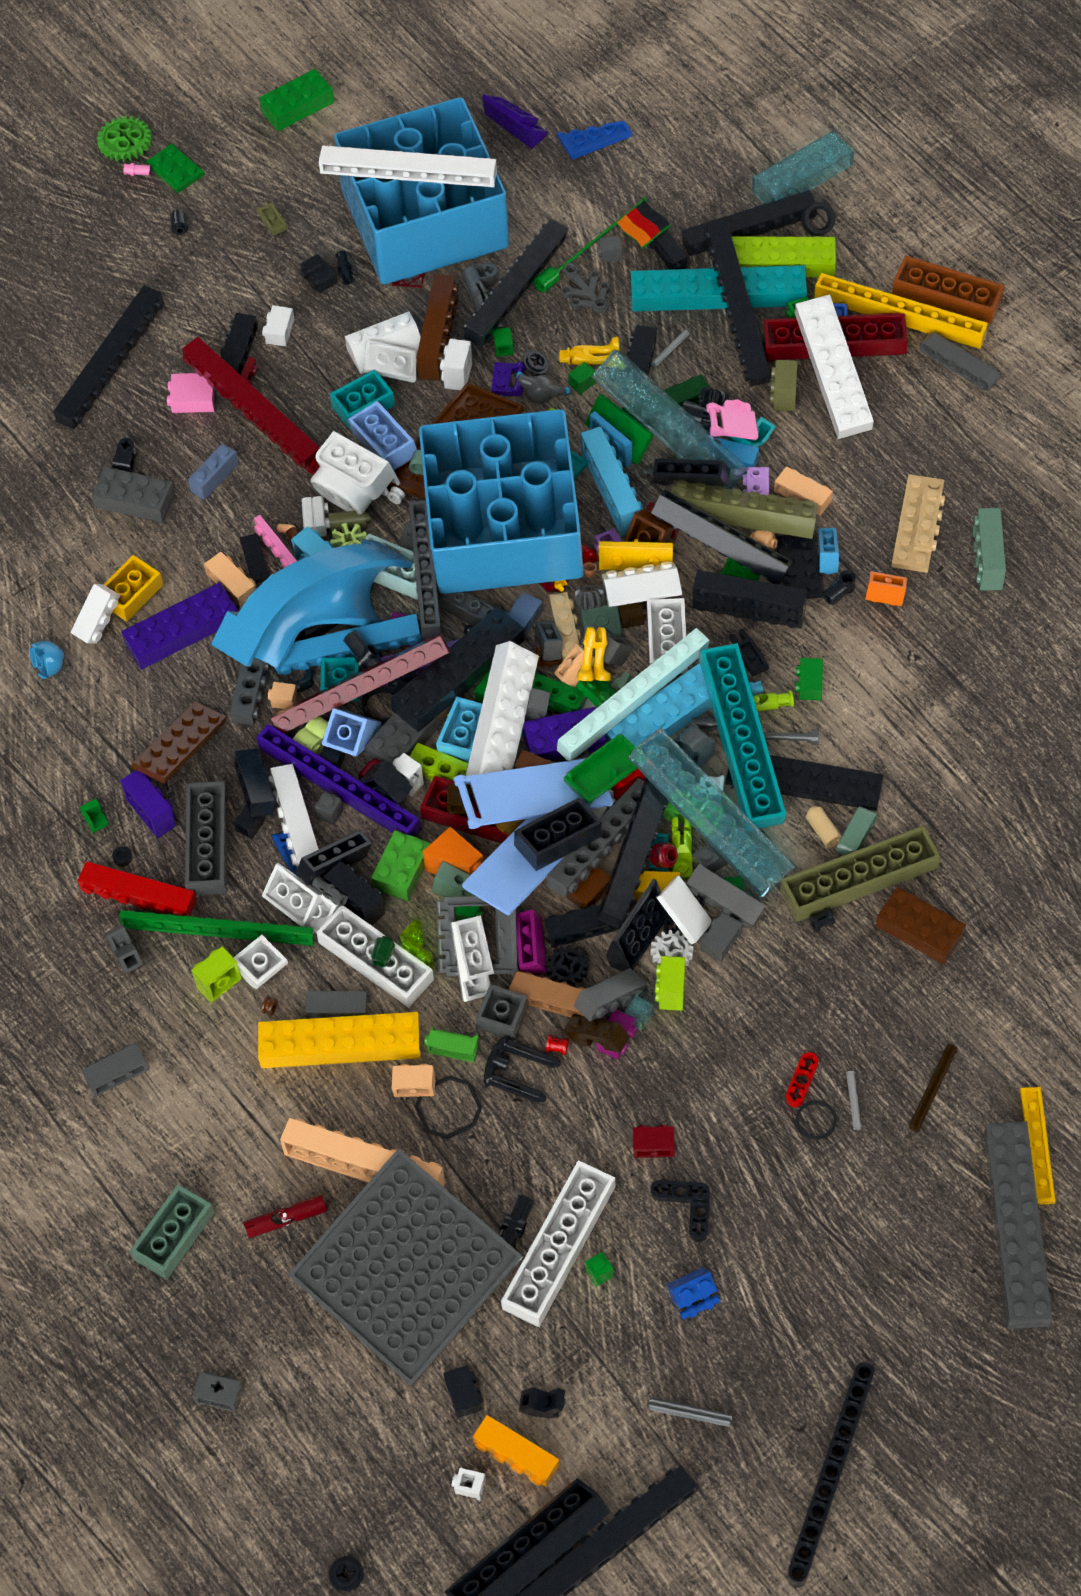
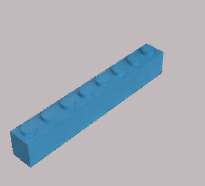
M416 614L294 642L281 669H275L278 675H287L292 671H304L313 666H321V658L355 657L343 641L353 630H357L368 644L374 646L379 653L386 649H398L404 645H416L423 641L418 617Z

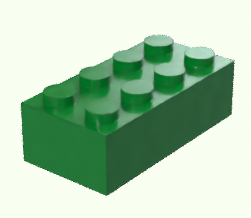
M316 69L259 97L261 112L278 132L335 103L333 88Z

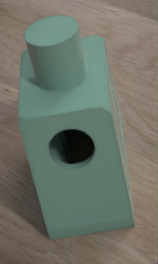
M442 861L434 879L432 892L444 897L474 895L462 888L463 882L470 875Z

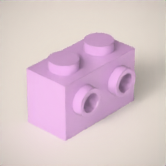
M747 467V474H743V485H747V489H743V491H755L763 495H769V467Z

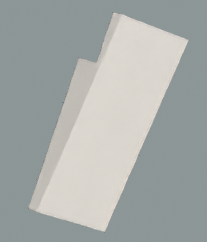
M276 863L262 894V897L298 925L313 928L315 933L339 908L334 901L326 899L320 891L311 885L307 886L301 878L279 863Z
M481 916L451 922L462 1000L466 1002L484 997L490 986L488 975L494 974Z

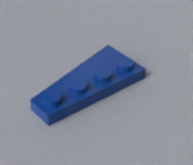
M625 121L603 124V127L598 128L591 126L587 130L582 131L574 129L570 133L565 134L557 132V138L571 160L632 137V131Z

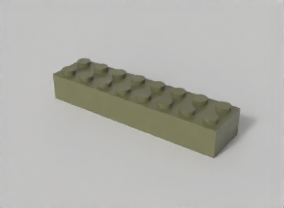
M674 480L671 493L730 526L813 538L818 503H814L811 500L800 501L792 497L781 498L774 494L763 495L755 491L725 489L722 486L713 487L706 486L703 483H688L685 480Z
M921 826L781 879L780 891L795 921L798 922L809 918L811 915L822 913L826 908L829 910L938 869L941 857L925 827Z

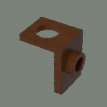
M535 638V654L539 656L538 666H553L563 662L562 656L559 660L543 661L539 639Z

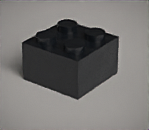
M387 761L371 766L359 780L395 804H399L413 788L409 784L408 779L400 775L396 771V767Z

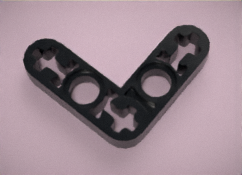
M656 1180L650 1187V1194L654 1200L691 1203L689 1236L694 1242H703L708 1235L710 1189L708 1185L701 1182ZM658 1187H662L663 1191L661 1194H657L656 1190ZM668 1187H671V1196L668 1195ZM681 1187L685 1189L686 1193L683 1196H677L674 1190ZM689 1188H692V1197H689ZM699 1189L703 1190L704 1194L702 1197L698 1196ZM702 1208L706 1213L702 1217H697L694 1214V1210ZM697 1223H701L700 1236H697L695 1232L697 1230Z

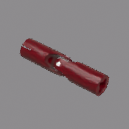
M321 1194L295 1203L290 1208H281L243 1221L250 1239L291 1224L292 1221H302L325 1213L327 1209ZM280 1213V1219L283 1223H273V1216Z

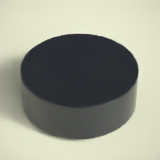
M123 846L116 848L112 854L114 863L121 867L129 865L133 858L130 849Z

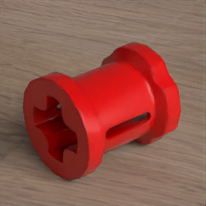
M548 1035L546 1052H560L566 1056L569 1038L560 1039Z

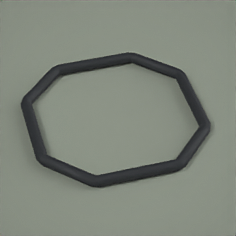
M447 1076L436 1081L435 1086L448 1080L468 1086L478 1106L472 1124L450 1134L431 1130L419 1109L423 1096H419L415 1104V1110L425 1130L430 1134L443 1138H451L473 1128L482 1110V1105L471 1083L453 1076Z

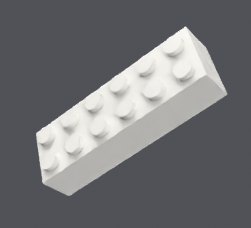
M345 906L339 907L316 932L319 944L408 1008L434 980L433 969L396 943L390 962L385 967L372 964L370 956L376 939L385 935Z

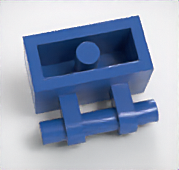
M703 1267L666 1284L673 1304L679 1309L686 1308L679 1312L682 1320L688 1317L693 1318L697 1316V1313L705 1309L710 1310L714 1308V1305L720 1303L718 1295L709 1297L710 1294L717 1292V1288L710 1272ZM700 1299L703 1300L702 1302L694 1306L692 1305V1303L695 1301H698Z

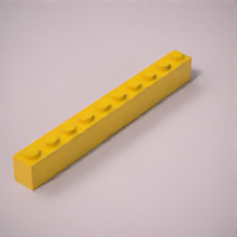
M821 273L815 285L814 299L830 294L833 303L847 304L848 310L865 315L905 313L906 327L928 334L935 332L945 339L977 349H981L986 337L988 323L823 273Z

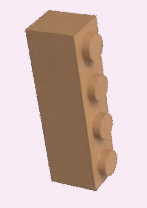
M516 972L509 990L527 996L529 1006L567 1017H572L573 1014L582 1015L573 1005L580 992L585 990V988L572 987L565 982L558 983L548 977H537L530 972Z

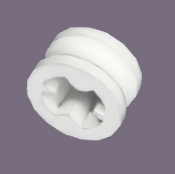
M392 487L387 494V498L395 504H400L405 497V493L398 487Z

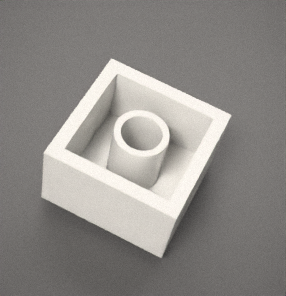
M450 339L449 344L445 345V359H442L440 364V370H443L441 380L444 381L445 388L461 390L468 382L473 364L471 341Z

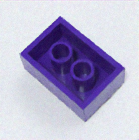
M135 770L120 780L126 800L157 839L176 827L174 820L176 816L172 811L173 806L168 799L164 800L159 787L152 785L150 776Z

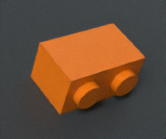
M871 571L865 600L902 606L907 578Z

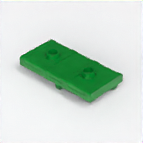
M603 394L599 395L590 414L595 411L632 442L631 461L636 465L640 464L654 434ZM589 414V416H588V418H587V420H586V422H585V425H586L587 427H589V428H590V414Z
M618 734L568 771L567 775L564 776V782L590 805L641 765L645 764L647 757L626 737Z

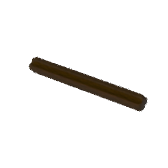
M947 1044L909 1124L910 1130L915 1132L920 1130L956 1054V1046Z

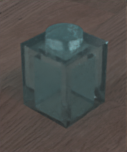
M635 996L625 1010V1014L636 1018V1027L643 1030L653 1016V1005Z

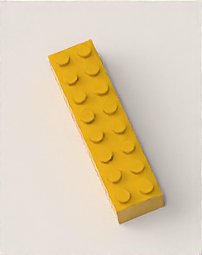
M418 1012L258 1022V1059L261 1068L421 1058Z

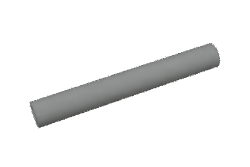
M684 330L651 362V365L656 368L690 335L689 331Z
M848 1071L846 1076L853 1129L860 1130L861 1120L854 1071Z

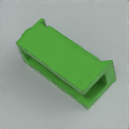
M431 1027L430 1033L426 1034L424 1045L427 1046L429 1054L473 1063L475 1062L480 1043L479 1034L471 1038V1036L438 1029L435 1031L433 1027Z

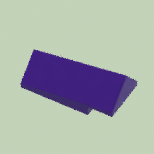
M483 94L485 115L531 149L548 135V131L536 125L539 118L502 97Z

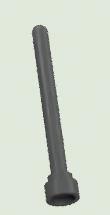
M811 729L807 733L763 732L765 740L807 741L811 745H819V730Z

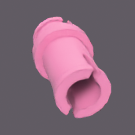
M124 164V175L150 176V165Z

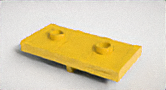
M634 539V542L599 541V570L624 571V569L629 567L637 569L647 564H652L653 566L661 565L662 562L666 561L673 563V543L638 542V539Z

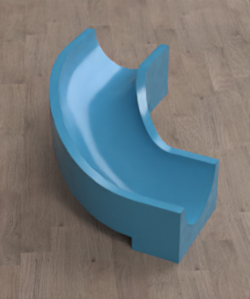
M363 539L361 544L336 547L305 557L283 568L267 579L251 594L239 612L227 611L211 645L247 667H250L254 658H257L277 669H281L297 635L305 628L320 624L365 626L382 622L383 620L374 612L370 601V590L374 579L382 570L390 566L411 569L414 562L378 541Z

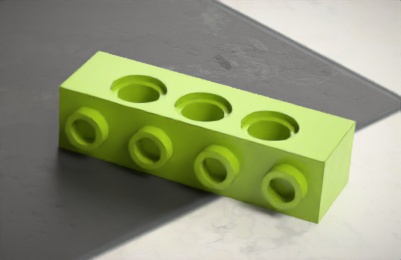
M417 743L409 756L421 764L423 776L427 777L430 781L433 780L434 776L454 782L456 776H466L469 764L420 743Z

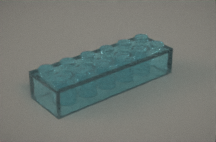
M831 131L752 177V192L764 204L811 190L852 166L854 150L834 131Z

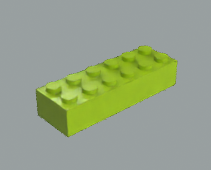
M732 237L740 267L805 265L806 277H820L821 273L835 277V237Z

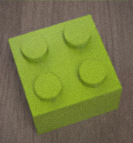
M223 946L218 950H213L209 957L204 961L198 962L191 970L197 989L210 1003L242 979L237 961Z
M661 956V963H657L655 1002H659V1009L683 1011L685 957Z

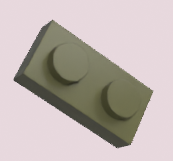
M272 202L257 209L258 215L272 236L288 230L286 222Z

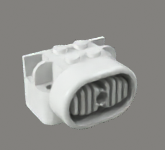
M335 431L332 432L316 453V460L320 468L311 478V484L325 499L345 511L356 510L357 514H362L371 504L372 500L377 499L381 494L387 496L389 493L387 486L390 482L398 486L400 484L388 461Z

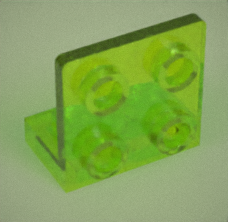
M415 918L400 934L401 946L433 969L434 972L433 955L422 947L424 942L422 924Z

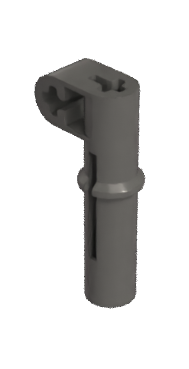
M483 263L468 267L461 274L470 293L471 303L478 310L481 308L483 300L489 298L490 291L486 288L494 286L497 281L498 268L493 263ZM502 322L497 327V329L504 328Z

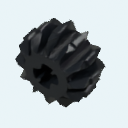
M702 388L699 394V404L705 406L709 403L723 406L724 402L729 400L727 393L713 388Z

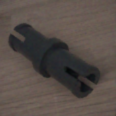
M339 251V254L338 252L335 254L338 262L337 269L341 274L342 283L350 285L353 282L350 272L351 265L348 263L346 252Z

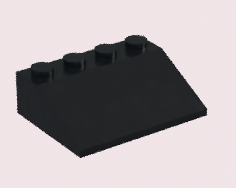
M652 879L610 944L606 958L612 968L620 971H625L629 968L634 970L663 926L665 919L669 916L657 899L661 890L655 879Z

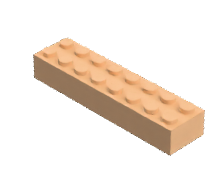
M289 1118L280 1138L285 1156L368 1183L397 1151L395 1149H391V1151L384 1149L377 1143H366L358 1137H347L340 1131L332 1132L326 1130L321 1125L316 1124L313 1126L307 1124L306 1121L296 1118V1120ZM410 1156L416 1164L444 1187L443 1167L438 1163H427L417 1156Z

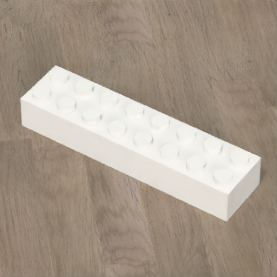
M830 294L797 303L795 306V316L837 438L841 439L872 430L874 421Z
M511 641L496 645L466 776L514 768L539 656Z
M578 1160L501 1300L502 1310L537 1327L541 1326L615 1189V1177Z

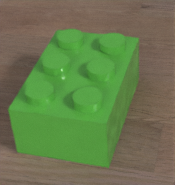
M395 830L371 877L373 889L377 888L383 893L409 901L425 868L422 851L430 845V842Z

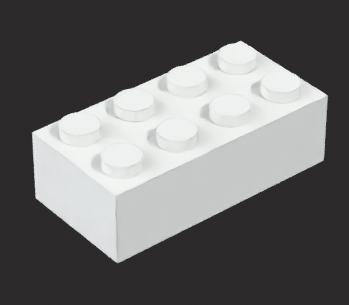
M684 598L647 600L650 665L686 637ZM688 667L685 670H683L680 674L686 673L688 671Z

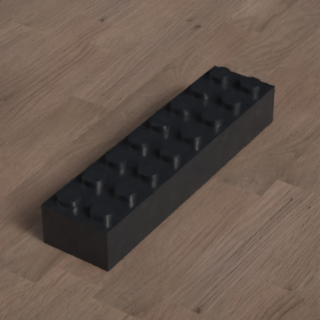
M496 607L450 647L448 654L434 660L392 696V711L417 732H420L455 701L456 696L460 697L490 671L496 645L508 641L520 645L525 641L524 627L499 607Z
M577 1477L444 1591L446 1596H515L527 1584L536 1579L542 1571L552 1565L564 1552L568 1551L579 1539L584 1537L594 1526L603 1521L610 1511L600 1495Z

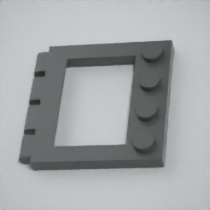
M475 895L443 897V901H436V915H444V918L436 919L437 935H445V938L437 939L438 955H445V958H438V972H446V976H459L451 922L456 921V907L490 905ZM495 908L497 963L492 964L494 974H513L517 972L516 911L514 910L510 915H506Z

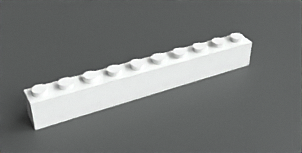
M322 146L319 158L320 174L494 187L497 174L496 159L334 146Z

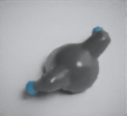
M522 372L516 373L517 381L526 388L528 396L536 403H544L553 396L558 397L562 394L567 395L570 393V388H562L556 385L553 378L548 375L528 377Z

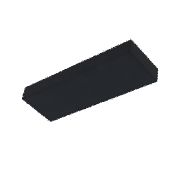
M257 533L239 537L250 578L256 584L264 582L269 575Z

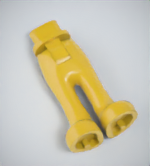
M613 337L610 344L605 346L578 345L572 347L571 350L570 347H567V350L559 351L560 363L579 366L585 362L587 365H609L614 368H620L619 337Z

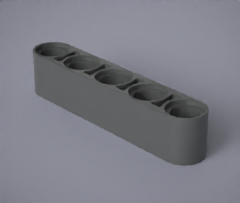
M930 332L919 344L920 350L925 355L984 391H988L1000 378L997 370L935 332Z

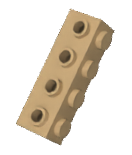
M567 592L549 595L552 620L555 622L563 640L562 660L565 659L576 643L579 645L578 640H581L580 631L575 628V625H577L576 614H572L571 611L574 609L573 600L568 598Z

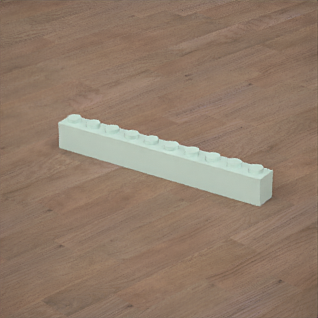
M695 628L559 738L557 751L567 761L574 760L696 661L700 656L701 650L708 649L710 640Z

